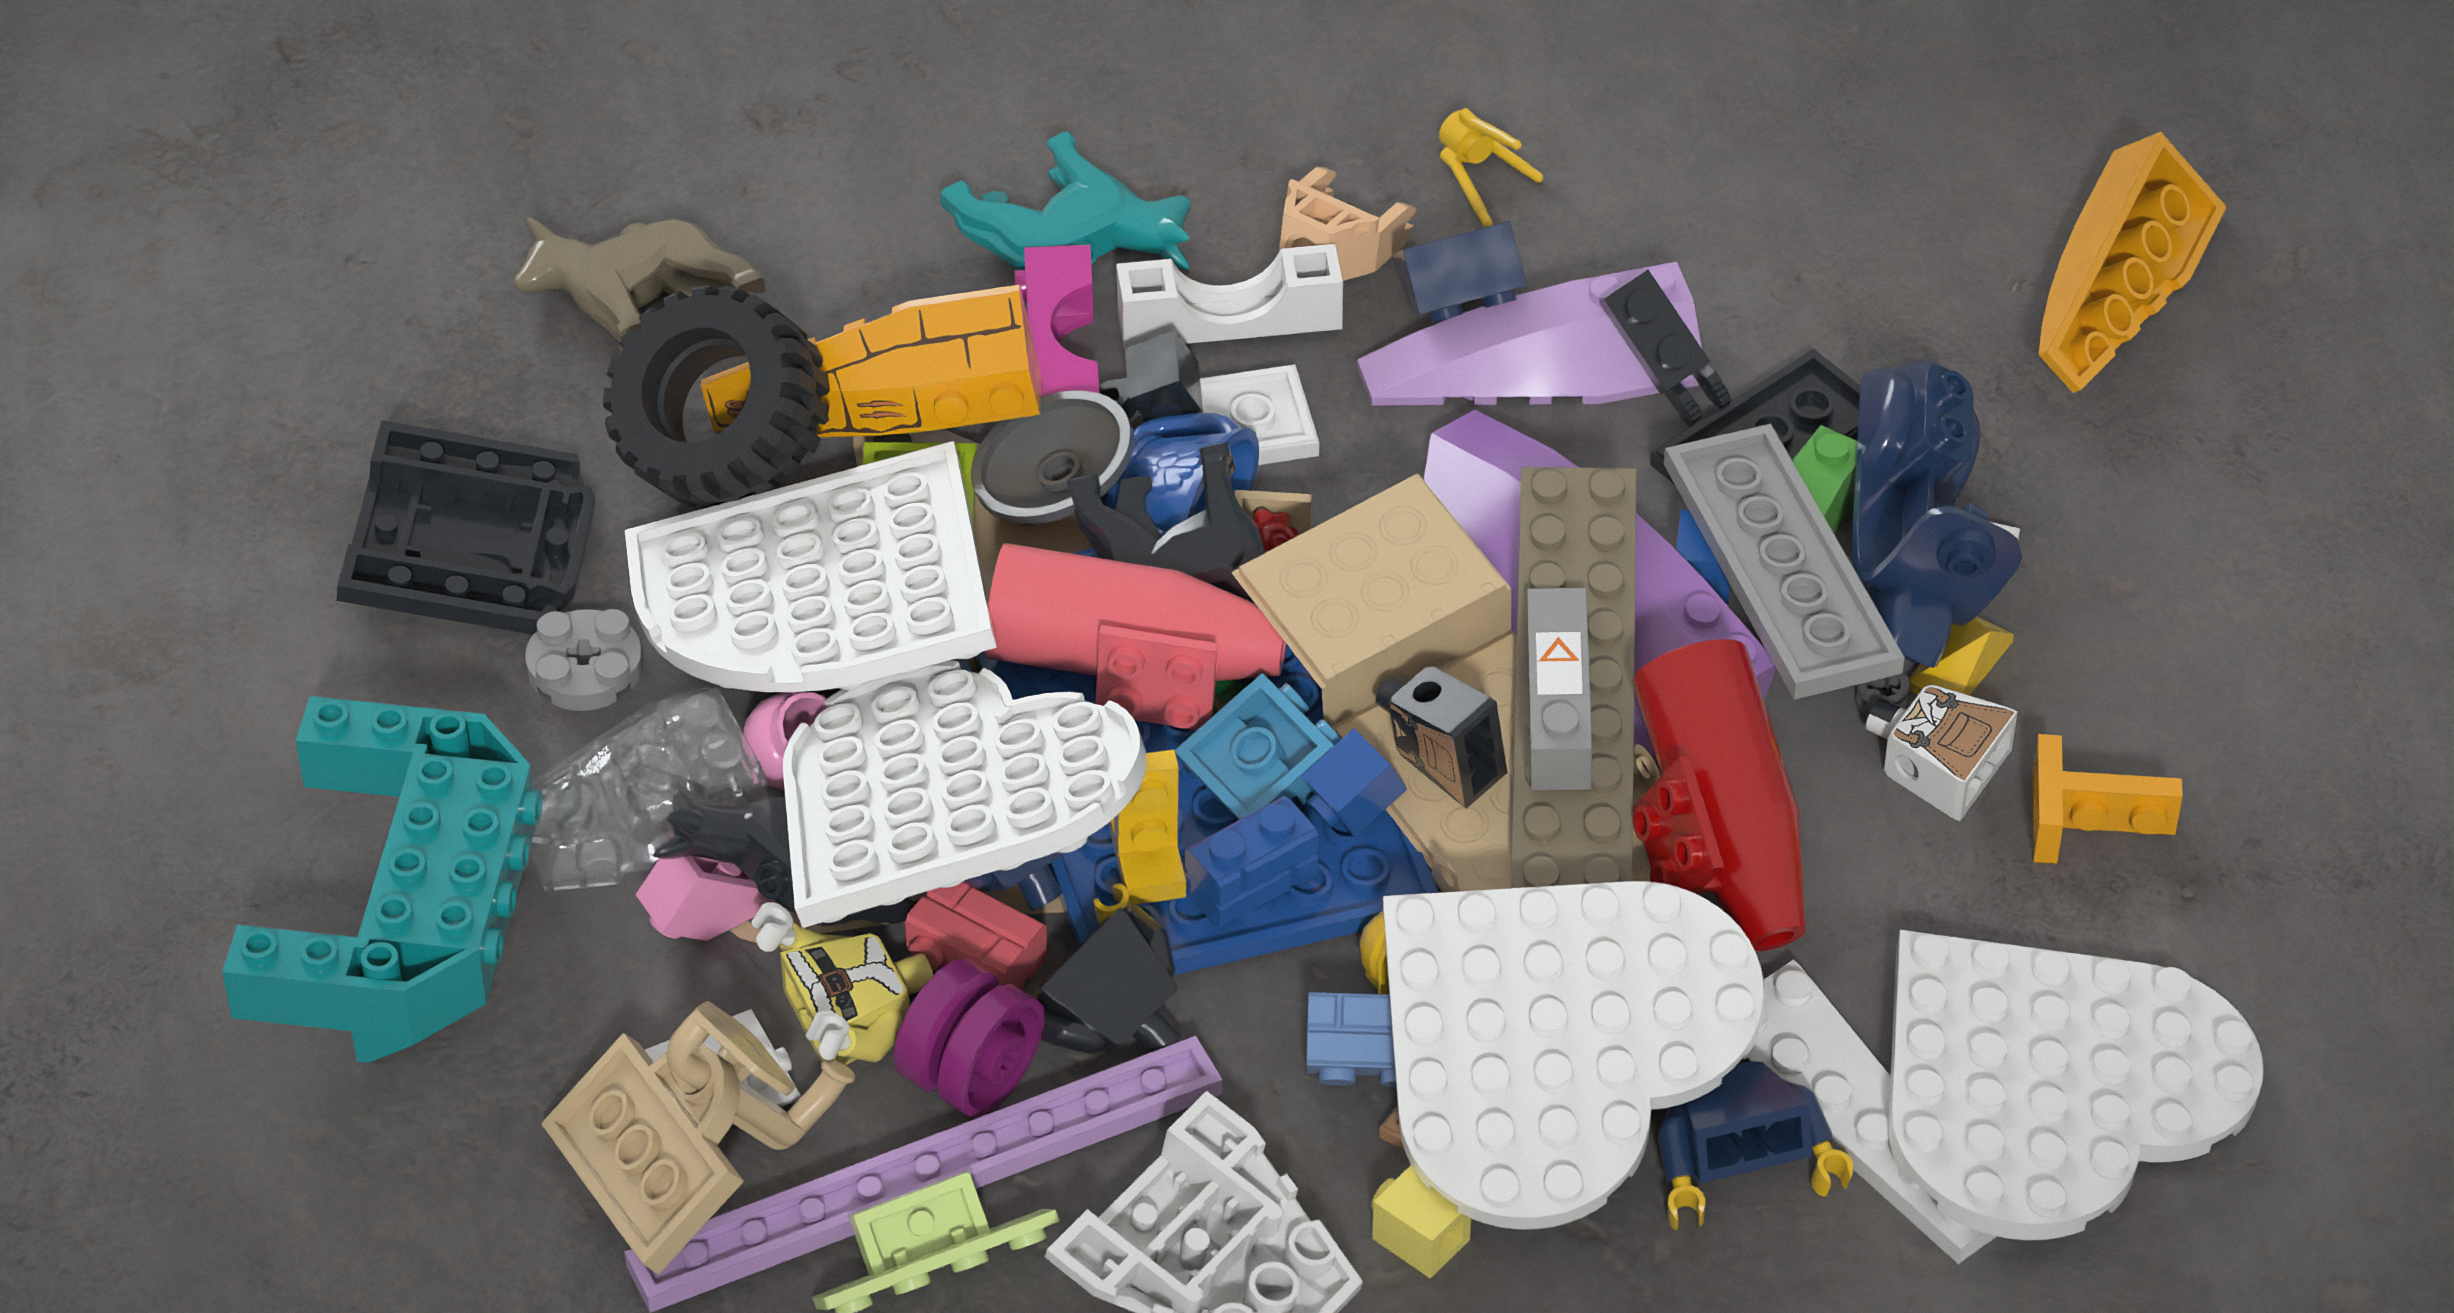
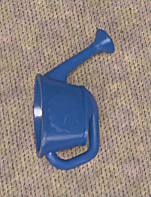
M1191 413L1150 419L1133 430L1134 448L1128 466L1114 487L1101 498L1103 505L1115 510L1121 480L1150 476L1153 488L1145 498L1146 513L1161 536H1163L1173 526L1205 510V490L1200 448L1223 442L1228 443L1236 466V471L1231 475L1234 494L1235 490H1252L1259 461V440L1256 432L1250 428H1240L1231 418L1218 413ZM1094 548L1071 553L1098 558Z

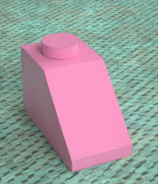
M696 856L659 859L636 893L637 898L650 915L652 926L661 934L673 939H678L681 936L708 941L754 918L763 904L767 902L779 904L774 899L770 900L763 897L758 891L756 883L735 864Z

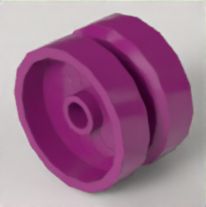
M967 958L953 960L938 970L923 986L908 1009L897 1034L893 1054L895 1071L926 1092L938 1091L939 1097L944 1102L970 1118L987 1115L999 1107L1014 1091L1030 1067L1040 1044L1041 1033L1045 1023L1043 1005L1036 998L1012 984L1000 985L997 977Z

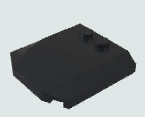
M381 420L370 460L369 480L352 544H348L337 584L336 601L533 635L537 631L538 620L549 612H560L574 599L595 505V498L590 486H585L579 472L580 461L577 454Z

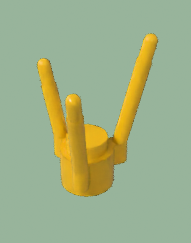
M1468 108L1452 113L1443 122L1439 130V139L1445 148L1440 153V158L1452 169L1484 228L1492 226L1493 221L1462 162L1477 164L1488 158L1492 152L1533 181L1540 183L1543 180L1541 172L1505 147L1508 146L1513 150H1519L1522 144L1518 139L1479 119Z

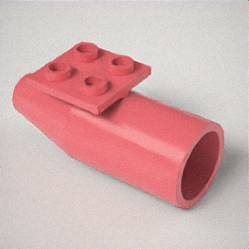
M1008 543L1003 544L997 559L988 602L997 648L986 650L985 657L987 659L1097 676L1095 704L1104 706L1110 700L1124 708L1134 720L1198 730L1213 717L1217 681L1257 678L1262 673L1266 677L1280 676L1287 644L1259 607L1251 601L1183 572Z

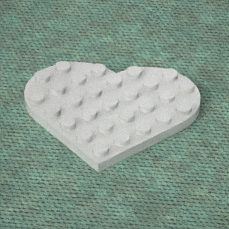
M950 660L924 667L913 674H897L867 682L864 686L854 690L838 691L824 701L827 709L816 717L810 727L808 724L801 722L790 738L783 757V777L794 903L800 923L805 928L821 922H835L848 914L879 905L896 904L906 897L940 887H953L973 877L997 870H1011L1019 867L1024 862L1055 852L1067 853L1079 849L1086 843L1088 836L1101 829L1117 816L1141 787L1146 771L1147 758L1141 735L1133 717L1120 705L1110 700L1104 706L1086 702L1083 693L1056 692L1013 700L1007 685L992 671L984 668L977 674L961 670L958 661Z
M1628 881L1383 896L1397 1101L1402 1143L1412 1168L1428 1189L1433 1187L1443 1197L1457 1205L1459 1213L1471 1219L1503 1228L1540 1229L1566 1224L1596 1211L1607 1203V1197L1628 1176L1632 1177L1638 1168L1648 1142L1651 1110L1684 1104L1709 1093L1721 1085L1722 1078L1742 1058L1746 1059L1758 1036L1763 1012L1764 981L1756 952L1745 933L1729 915L1707 899L1693 892L1662 883Z
M1900 930L1896 945L1888 1125L1889 1142L1895 1162L1909 1185L1917 1183L1925 1192L1938 1201L1936 1210L1946 1217L1976 1231L2009 1239L2046 1240L2073 1235L2085 1230L2088 1221L2100 1216L2107 1210L2112 1213L2121 1204L2132 1185L2138 1161L2172 1162L2207 1154L2210 1152L2212 1144L2222 1140L2231 1133L2236 1136L2249 1121L2255 1109L2263 1081V1060L2259 1044L2250 1026L2237 1009L2216 991L2191 978L2185 971L2175 967L2164 968L2141 962Z

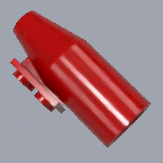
M1717 639L1693 643L1669 651L1640 668L1632 681L1661 772V777L1633 806V827L1638 839L1643 841L1651 866L1650 881L1679 887L1695 894L1713 892L1725 913L1742 929L1755 951H1767L1788 945L1806 933L1800 810L1747 646L1737 640Z

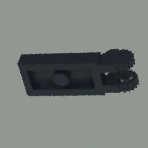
M1649 269L1600 301L1601 307L1661 395L1665 393L1687 425L1691 427L1703 419L1698 403L1690 392L1680 384L1681 381L1690 375L1694 376L1707 398L1718 408L1732 400L1728 392L1729 390L1723 384L1718 373L1708 365L1711 361Z

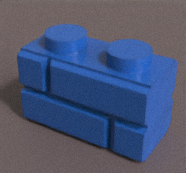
M1283 796L1186 848L1185 867L1188 870L1185 872L1186 891L1216 927L1221 928L1289 891L1292 885L1298 886L1318 875L1319 857L1316 853L1319 852V833L1316 827L1288 797Z

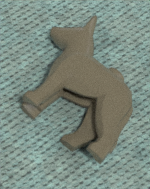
M527 217L526 223L535 240V244L530 248L523 266L514 278L515 288L524 293L547 289L563 290L574 300L580 310L587 313L593 320L607 329L618 343H620L628 330L634 333L642 324L638 319L641 315L637 309L655 300L663 292L672 295L682 291L691 297V290L694 287L712 285L720 290L719 286L727 285L756 294L765 291L764 278L749 262L741 256L720 249L697 224L679 219L653 222L647 225L633 223L625 227L620 235L590 245L575 239L555 235L537 220ZM620 344L618 346L619 357L624 349Z

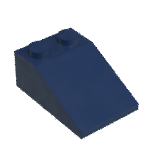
M1510 221L1406 248L1392 254L1395 268L1415 315L1429 312L1431 323L1462 315L1461 303L1482 298L1485 308L1517 300L1514 289L1527 286Z

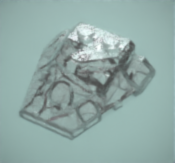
M699 686L646 704L533 780L534 790L542 791L543 805L540 822L535 827L530 845L529 861L545 891L621 884L624 873L652 870L659 860L653 857L654 851L674 836L672 825L667 821V816L673 812L672 801L677 791H691L721 806H736L756 800L770 799L762 766L719 688Z

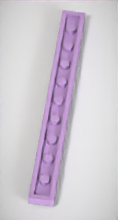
M1194 1036L709 1219L660 1274L644 1266L632 1249L625 1251L626 1267L651 1313L851 1237L855 1234L848 1215L962 1172H970L976 1189L1189 1108L1206 1091L1214 1097L1223 1095L1222 1078L1198 1038Z

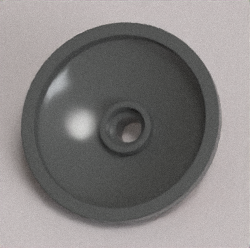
M1074 390L1041 397L1040 415L1001 420L983 439L972 463V487L980 503L989 513L1011 523L1046 524L1074 516L1075 506L1067 481L1097 474L1101 486L1099 496L1100 499L1104 497L1120 479L1131 459L1134 448L1132 425L1125 411L1116 401L1096 392Z

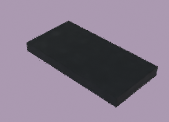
M1812 349L1651 451L1650 465L1674 484L1664 466L1665 448L1771 424L1792 461L1821 425L1857 441L1860 385L1815 349Z

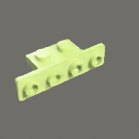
M962 1172L848 1215L869 1275L815 1295L812 1299L816 1309L830 1310L834 1308L836 1313H854L873 1305L870 1294L893 1286L896 1295L906 1293L929 1284L931 1279L928 1272L951 1264L953 1272L963 1271L988 1261L989 1257L986 1250L1002 1243L1008 1242L1011 1250H1016L1047 1238L1044 1227L1055 1224L1060 1220L1056 1209H1041L989 1229L970 1172Z

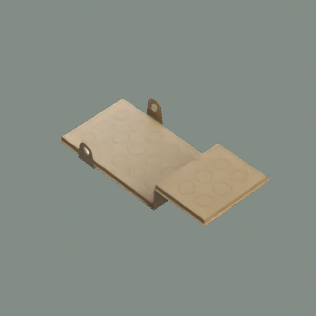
M1415 474L1245 563L1231 573L1321 687L1323 720L1341 739L1354 728L1392 765L1407 790L1386 811L1417 851L1423 853L1427 864L1432 869L1431 877L1443 893L1511 889L1517 636L1511 629V587L1419 474ZM1434 666L1497 702L1508 773L1467 809L1403 758L1396 749L1391 716L1375 702L1379 687L1390 676L1397 675L1408 683L1424 668ZM1639 744L1635 745L1633 806L1661 777L1653 758ZM1642 761H1643L1644 764L1646 765V767H1647L1649 773H1648V772L1646 771V769L1644 768ZM1633 827L1632 881L1651 882V866L1643 841L1638 839Z

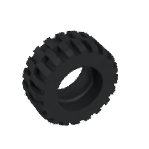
M712 285L696 286L691 290V297L679 291L663 300L665 307L662 309L649 308L638 318L642 322L639 328L634 333L628 330L619 344L624 349L619 359H611L606 374L613 379L611 387L604 388L603 408L612 413L611 416L606 417V429L609 438L617 442L616 453L623 463L634 469L637 476L691 508L699 506L704 509L782 488L779 483L787 476L794 480L805 468L800 462L808 451L813 454L815 453L822 439L816 435L818 425H825L827 423L829 406L821 401V396L828 395L830 391L828 374L819 369L822 366L823 358L817 346L807 340L808 334L795 322L755 294L750 296L740 288L727 285L720 288V290ZM734 356H747L751 373L750 389L744 407L737 418L716 436L703 441L688 443L683 429V410L686 398L695 381L709 367L723 359Z

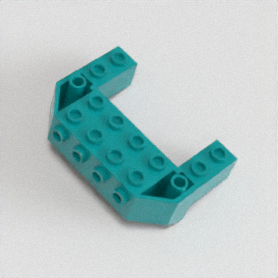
M309 696L296 737L304 787L399 797L358 937L237 925L222 975L232 1019L351 1031L357 1062L370 1063L413 1046L487 1004L495 971L502 959L504 939L509 921L515 912L517 892L522 874L528 865L530 845L535 827L540 822L543 796L541 790H534L529 762L485 714Z

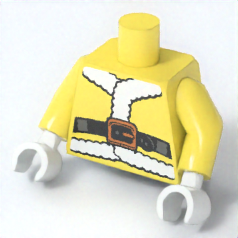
M773 902L763 904L751 921L754 928L761 929L756 936L757 945L761 950L772 952L780 944L781 950L784 951L780 953L783 990L806 1033L805 1037L810 1041L821 1064L824 1060L832 1059L845 1065L857 1059L869 1062L881 1061L896 1043L897 1034L910 1008L909 995L920 992L923 986L933 977L931 966L925 954L919 953L892 962L879 936L871 933L855 937L817 933L793 923L791 914L784 907Z

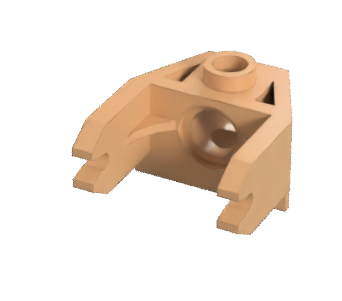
M1316 167L1299 182L1293 179L1289 181L1279 251L1284 248L1335 244L1343 281L1377 271L1392 257V254L1398 252L1405 245L1414 229V225L1407 222L1416 213V208L1406 203L1397 202L1378 218L1333 198L1334 190L1327 186L1336 177V172L1325 167Z

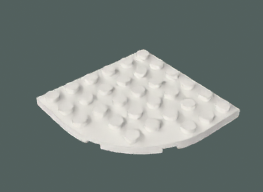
M954 441L625 530L631 593L641 627L649 642L662 657L675 667L694 677L718 684L724 688L760 692H805L833 688L854 690L870 681L897 674H913L927 666L956 658H972L982 651L997 648L960 459Z

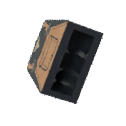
M1434 666L1424 668L1408 683L1397 675H1393L1381 684L1376 693L1375 702L1391 716L1396 749L1400 755L1464 808L1467 809L1508 773L1497 702L1494 699Z

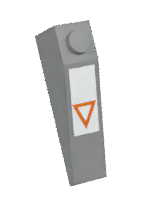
M1586 588L1527 589L1531 790H1591L1592 737Z

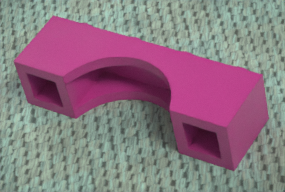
M1090 245L1024 248L1025 270H1014L1015 285H1020L1024 303H1027L1026 313L1042 375L1041 397L1074 390L1099 393L1098 362L1074 355L1059 344L1061 339L1071 331L1093 323Z

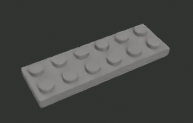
M1771 424L1665 448V468L1793 700L1903 673L1904 655Z

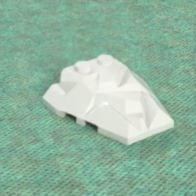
M1208 1091L1167 1130L1161 1156L1099 1217L1087 1209L1047 1249L1045 1255L1047 1260L1093 1296L1135 1313H1339L1361 1290L1363 1283L1321 1221H1311L1295 1199L1298 1188L1288 1174L1280 1177L1263 1153L1266 1143L1255 1127Z

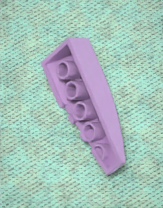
M1677 262L1574 280L1516 295L1517 300L1488 308L1483 306L1412 333L1357 359V369L1372 406L1443 405L1447 397H1465L1468 400L1474 401V405H1496L1497 397H1529V405L1551 404L1552 397L1582 396V404H1604L1657 394L1659 391L1601 307L1600 301L1649 269L1702 348L1694 300ZM1693 375L1680 382L1685 388L1699 386Z

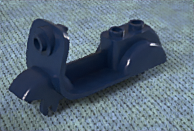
M1914 360L1896 369L1889 367L1873 369L1863 375L1861 379L1852 531V563L1861 582L1870 586V598L1904 655V659L1935 668L1945 651L1952 624L1963 626L1979 615L2018 570L2022 554L2018 539L2009 531L1989 522L1986 510L1971 503L1965 506V510L1955 507L1956 498L1961 493L1974 467L1981 436L1980 422L1973 409L1974 397L1969 381L1960 373L1949 370L1935 362Z

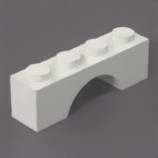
M1335 244L1280 249L1274 261L1263 272L1249 280L1232 285L1217 286L1196 282L1182 274L1172 259L1116 264L1117 312L1124 349L1174 330L1185 344L1342 329L1343 279Z

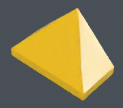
M1977 616L1963 626L1952 624L1945 651L1937 667L1932 668L1920 664L1908 678L1910 681L1909 691L1919 695L1925 686L1936 685L1970 696L2012 644L2014 634Z

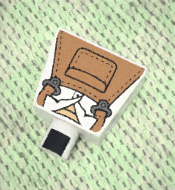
M1929 685L1922 689L1908 709H1904L1883 698L1878 699L1868 716L1866 730L1888 739L1884 771L1889 778L1951 818L1961 821L2012 751L2018 711L1936 685Z

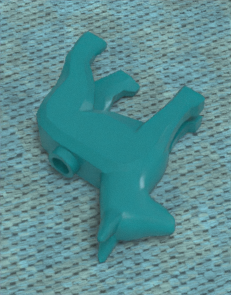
M1068 131L1056 135L1047 141V148L1054 154V162L1057 164L1048 171V177L1062 191L1050 199L1043 211L1009 204V197L1003 191H991L981 195V200H978L972 195L971 187L962 180L944 188L940 192V205L954 217L955 225L960 232L968 239L1006 261L1013 270H1025L1024 248L1090 245L1091 266L1097 257L1121 247L1138 252L1158 254L1164 259H1172L1176 267L1189 270V263L1178 247V243L1189 240V235L1183 228L1191 210L1190 199L1179 195L1158 201H1146L1138 197L1124 183L1084 159L1076 149L1075 137Z

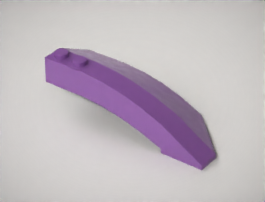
M1473 410L1431 433L1424 481L1511 587V629L1517 636L1521 467L1578 466L1546 445L1477 410ZM1636 513L1634 675L1651 660L1674 649L1702 641L1732 639L1740 641L1747 646L1765 701L1776 671V667L1766 649L1707 581L1667 540ZM1634 689V748L1637 744L1643 746L1657 765L1656 756ZM1642 761L1643 766H1644V768H1645L1646 771H1647L1648 769H1647L1646 765L1644 764V762Z

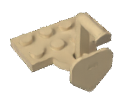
M706 1001L697 1006L676 1029L669 1040L667 1052L655 1062L652 1061L639 1042L623 1033L541 1124L641 1263L657 1274H660L744 1182L717 1146L732 1123L772 1149H786L799 1142L836 1101L846 1085L855 1081L856 1076L845 1064L833 1059L824 1060L821 1064L822 1073L787 1112L744 1084L743 1081L752 1073L786 1096H789L795 1089L793 1082L763 1044L746 1027L711 1002ZM709 1035L722 1045L717 1051L718 1054L705 1045H701Z

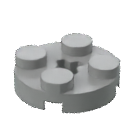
M583 609L566 613L549 612L538 620L537 631L532 635L526 647V667L531 687L537 693L539 688L543 693L550 695L551 704L562 709L589 711L607 707L618 701L617 693L625 689L629 683L632 690L639 682L643 671L642 649L639 636L630 626L628 616L617 609L605 611ZM581 655L593 656L590 657L589 664L578 665L576 657Z

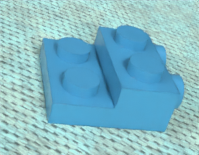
M1262 673L1175 749V754L1239 821L1283 796L1288 797L1290 800L1295 797L1304 805L1314 794L1301 776L1336 745L1341 738L1323 719L1314 725L1304 715L1309 708L1291 686L1285 683L1278 689Z

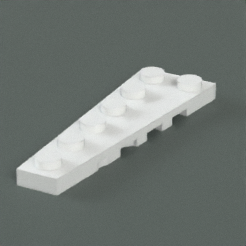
M1792 960L1765 978L1763 1012L1758 1036L1746 1059L1742 1058L1737 1065L1751 1061L1763 1062L1781 1078L1810 1088L1816 1095L1835 1140L1830 1143L1832 1149L1841 1150L1848 1154L1854 1165L1853 1170L1956 1263H1961L1997 1236L1976 1231L1946 1217L1936 1210L1938 1201L1925 1192L1917 1183L1910 1186L1903 1177L1895 1162L1889 1142L1888 1125L1891 1076L1803 968L1795 960Z

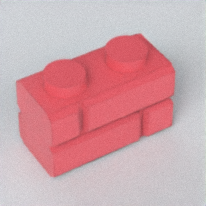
M964 882L953 887H940L928 891L927 896L922 897L907 914L905 920L907 951L910 952L911 956L924 953L932 971L943 968L953 960L967 958L990 971L999 979L1000 985L1012 984L1021 990L1025 985L1026 979H1030L1044 963L1047 955L1045 924Z

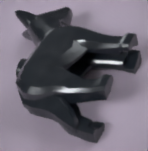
M1223 442L1199 449L1204 479L1205 510L1173 526L1163 536H1161L1146 513L1145 498L1153 488L1150 476L1121 480L1115 510L1102 504L1099 496L1101 486L1097 474L1067 481L1075 506L1074 514L1079 528L1094 548L1098 558L1178 570L1255 603L1231 572L1263 555L1266 551L1259 529L1251 516L1243 511L1233 492L1231 475L1236 471V466L1228 443Z
M677 791L672 801L673 812L667 816V821L672 825L674 836L660 845L654 851L653 857L657 859H677L686 856H696L735 864L756 883L757 889L763 897L770 900L774 899L788 912L798 918L794 903L785 797L761 799L736 806H721L691 791ZM906 897L896 904L875 906L848 914L835 922H821L815 925L823 927L834 926L854 920H869L888 924L905 922L907 914L919 900Z

